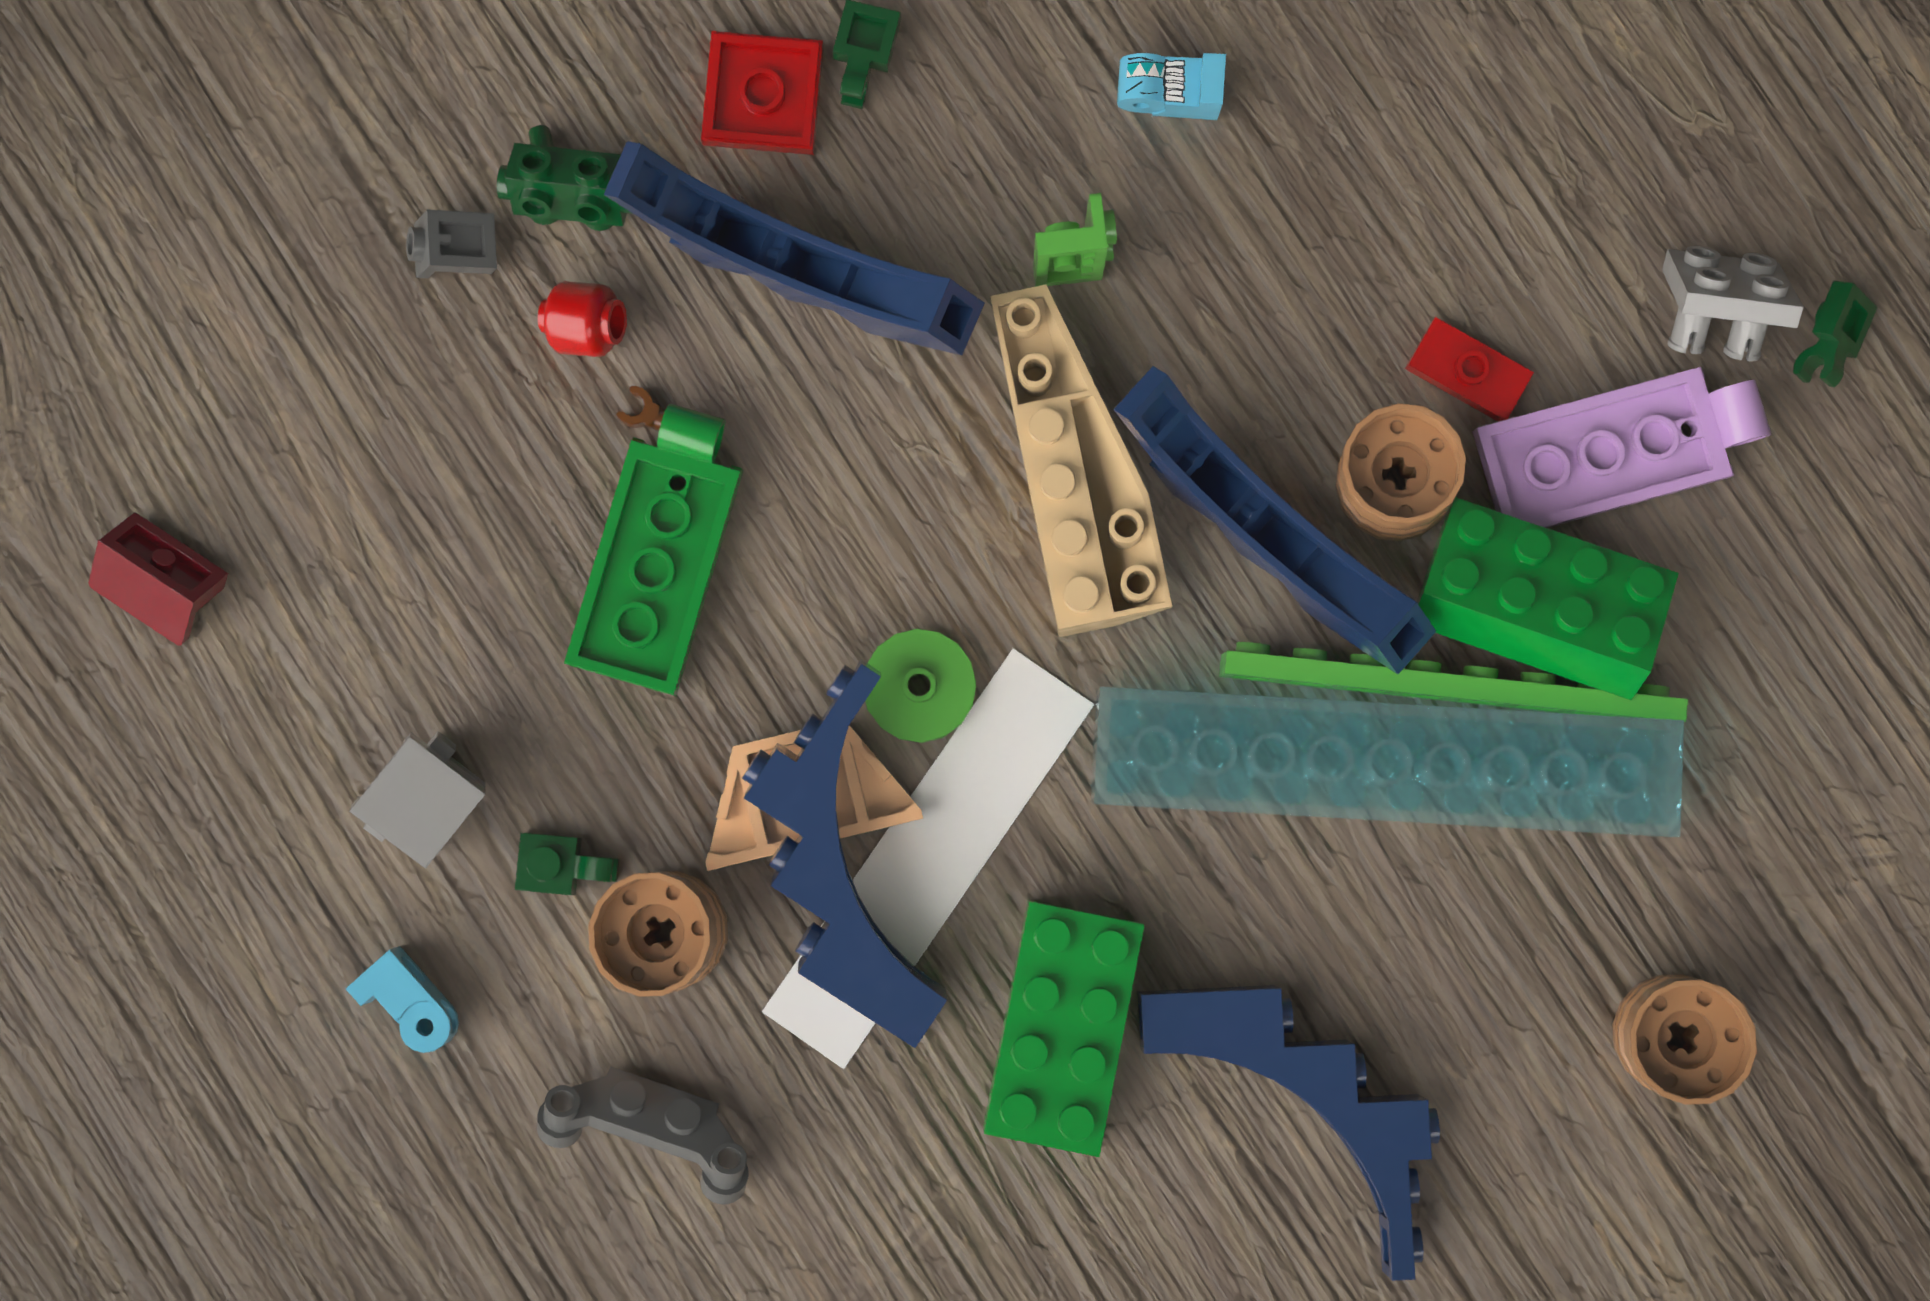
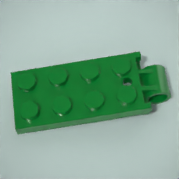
M669 403L661 421L657 446L647 444L645 440L635 437L631 440L564 664L672 696L677 695L744 471L743 468L733 465L727 467L714 463L725 431L726 420L724 418ZM676 478H684L686 480V486L681 491H674L672 489V483Z

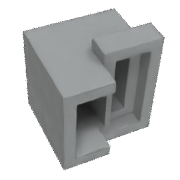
M437 731L428 744H426L410 732L403 741L402 746L361 797L359 796L354 801L349 812L365 823L363 829L381 842L387 839L426 869L485 796V782L451 757L456 751V744L442 733Z

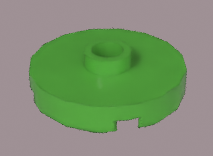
M914 629L897 633L879 645L868 661V664L881 672V678L865 701L867 710L881 729L900 740L925 743L942 739L962 725L973 706L976 680L972 663L958 643L940 632ZM923 675L928 678L931 686L927 694L915 696L909 691L908 684L914 676Z

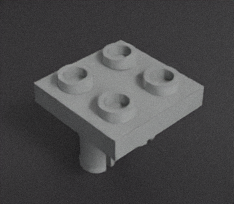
M1702 246L1687 247L1686 251L1667 250L1662 271L1678 304L1674 326L1667 343L1671 349L1686 353L1688 344H1690L1691 354L1703 353L1711 319L1733 320L1723 352L1731 358L1742 360L1745 351L1747 352V361H1758L1761 356V348L1768 325L1790 328L1798 327L1804 307L1781 265L1775 259L1758 253H1746L1742 258L1721 256L1719 252Z

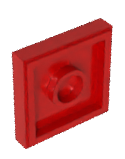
M711 31L701 133L702 145L814 155L824 51L823 40Z

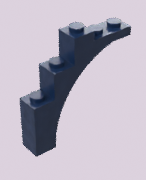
M626 142L603 194L671 237L669 243L705 266L751 276L787 300L833 310L869 334L963 356L985 304L950 278L912 270L867 256L762 213L683 172L640 143Z
M1152 366L1113 409L1151 457L1152 461L1149 465L1172 495L1216 523L1239 554L1281 581L1302 609L1316 620L1396 674H1399L1436 633L1435 628L1416 601L1388 584L1342 550L1263 482L1193 410L1166 373Z
M861 659L854 670L844 665L830 685L826 694L833 698L834 701L822 719L812 713L793 742L802 748L798 755L777 743L770 755L760 749L742 777L743 780L750 784L744 799L799 834L796 841L787 836L768 864L776 870L772 876L771 886L825 921L822 927L813 922L799 941L795 952L802 956L798 963V974L916 1048L947 1002L946 989L914 966L891 944L874 922L861 900L849 873L839 836L836 812V785L842 748L848 726L881 678L879 670Z
M1275 985L1137 991L1140 1049L1144 1054H1189L1215 1058L1245 1067L1274 1080L1311 1106L1336 1132L1356 1161L1368 1183L1378 1209L1382 1271L1392 1281L1416 1280L1415 1263L1423 1262L1424 1250L1420 1227H1412L1411 1204L1419 1203L1420 1184L1417 1169L1409 1168V1160L1432 1159L1431 1144L1439 1143L1440 1125L1436 1108H1429L1428 1099L1419 1094L1358 1097L1357 1088L1366 1087L1365 1058L1363 1053H1355V1044L1346 1039L1284 1042V1033L1293 1032L1292 1002L1290 998H1282L1281 988Z

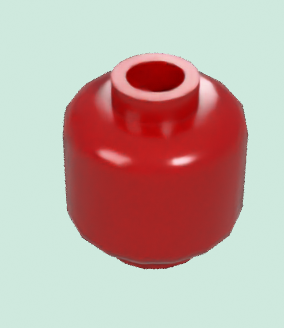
M563 281L551 290L547 299L541 302L538 309V326L541 332L545 333L548 344L557 353L603 357L613 349L615 344L618 345L622 341L627 327V313L624 303L617 299L616 294L609 286L596 283Z

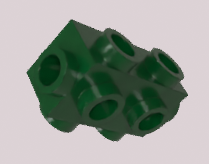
M536 125L529 130L530 144L514 143L508 165H501L499 168L496 185L498 198L510 200L513 215L527 216L541 225L552 224L558 220L582 222L592 230L604 231L612 226L623 227L627 213L633 214L603 195L621 154L554 147L551 131L545 125Z

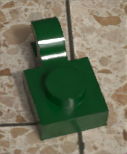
M846 0L833 48V60L847 63L840 87L842 105L863 109L871 69L888 72L901 22V12Z
M1833 280L1825 301L1818 307L1812 332L1819 340L1815 345L1802 351L1793 366V373L1802 382L1809 383L1816 368L1824 365L1819 378L1829 387L1835 388L1843 378L1846 358H1857L1878 307L1854 283Z
M520 833L514 890L576 895L577 879L617 882L619 859L580 855L582 838Z

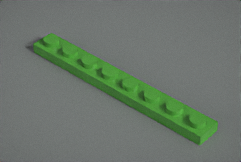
M1236 642V651H1225L1221 654L1219 677L1668 725L1686 722L1688 699L1669 697L1670 687L1642 684L1633 699L1628 700L1577 682V687L1555 685L1556 675L1546 673L1521 672L1520 681L1498 679L1499 669L1464 666L1463 675L1441 673L1442 663L1411 660L1407 664L1406 669L1396 674L1366 654H1350L1349 663L1327 661V651L1309 648H1293L1292 657L1270 655L1271 645L1253 642Z

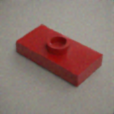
M1437 317L1431 321L1405 367L1407 371L1498 422L1509 418L1534 374L1533 371Z

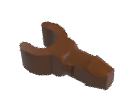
M631 386L629 391L633 396L644 401V409L637 416H629L622 411H618L616 413L618 419L631 428L646 426L659 431L665 409L655 404L651 395L642 387Z

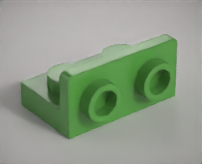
M1101 193L1089 194L1085 227L1080 228L1077 222H1058L1047 226L1045 232L1035 234L1033 259L1035 287L1045 284L1053 286L1102 280L1105 262L1113 261L1114 259L1113 244H1117L1114 211L1113 209L1103 210Z

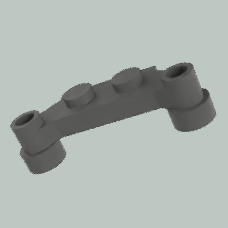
M610 1066L605 1077L572 1087L567 1085L553 1087L548 1091L545 1102L539 1108L536 1129L539 1138L548 1146L554 1148L571 1146L580 1138L583 1127L590 1126L699 1164L702 1168L701 1190L706 1198L714 1203L722 1205L734 1203L741 1198L746 1189L749 1177L746 1164L747 1156L744 1149L733 1141L718 1118L719 1103Z

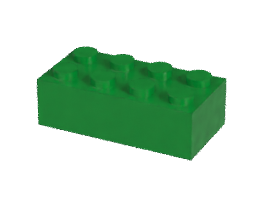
M1455 497L1441 527L1417 604L1433 625L1437 634L1632 700L1652 671L1679 573Z
M1031 900L1027 901L983 1124L984 1134L1100 1157L1144 924Z

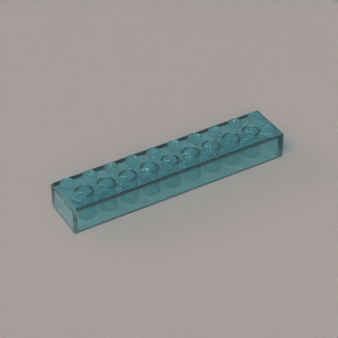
M1100 687L1096 691L1090 805L1643 837H1680L1684 720Z

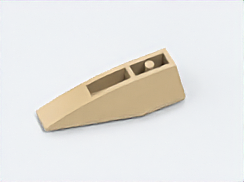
M1047 285L990 296L1059 637L1114 627L1172 608L1149 493Z

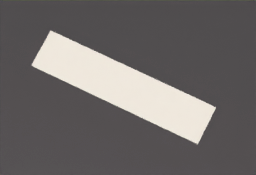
M1014 648L977 699L962 725L957 728L910 796L922 810L924 819L889 827L853 879L856 890L874 922L891 944L914 966L1095 705ZM800 955L762 1012L844 1069L875 1025V1022L798 974V963L802 957Z

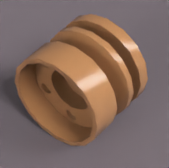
M1398 403L1373 411L1355 426L1344 446L1338 463L1335 489L1342 511L1356 528L1376 539L1403 541L1425 534L1442 520L1464 482L1466 456L1460 436L1444 417L1424 406ZM1391 468L1398 469L1401 478H1409L1402 490H1395L1393 481L1383 480L1387 478Z
M680 871L637 873L612 884L596 902L588 925L589 950L599 972L617 989L639 997L664 996L704 980L720 963L728 941L727 915L718 895L701 879ZM657 920L660 922L672 920L676 928L670 933L673 942L670 940L664 942L657 941L655 935L661 929Z
M1683 974L1656 975L1635 985L1620 1002L1612 1024L1614 1049L1624 1070L1642 1086L1660 1096L1685 1105L1711 1104L1734 1093L1749 1076L1757 1054L1755 1026L1744 1004L1726 988ZM1672 1023L1688 1028L1682 1034L1683 1040L1686 1042L1682 1048L1671 1043L1666 1044L1673 1037L1668 1029Z

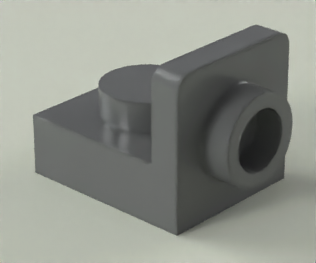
M427 209L414 223V227H409L406 238L407 258L409 261H415L416 278H429L435 271L492 274L497 269L494 213Z

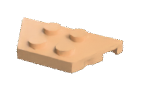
M849 725L840 756L836 785V812L840 839L924 819L922 810ZM800 730L732 747L725 788L720 798L716 815L717 822L710 851L705 862L707 871L772 856L787 836L795 841L799 837L798 833L744 799L750 784L743 780L742 777L760 749L770 755L777 743L798 755L802 748L793 742Z

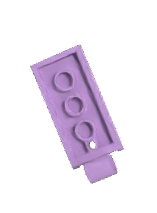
M1701 367L1478 427L1472 432L1495 510L1548 528L1731 478L1734 476L1725 448L1747 444L1771 435L1756 381H1744L1708 393L1703 370ZM1682 424H1686L1690 427V437H1686L1682 434Z

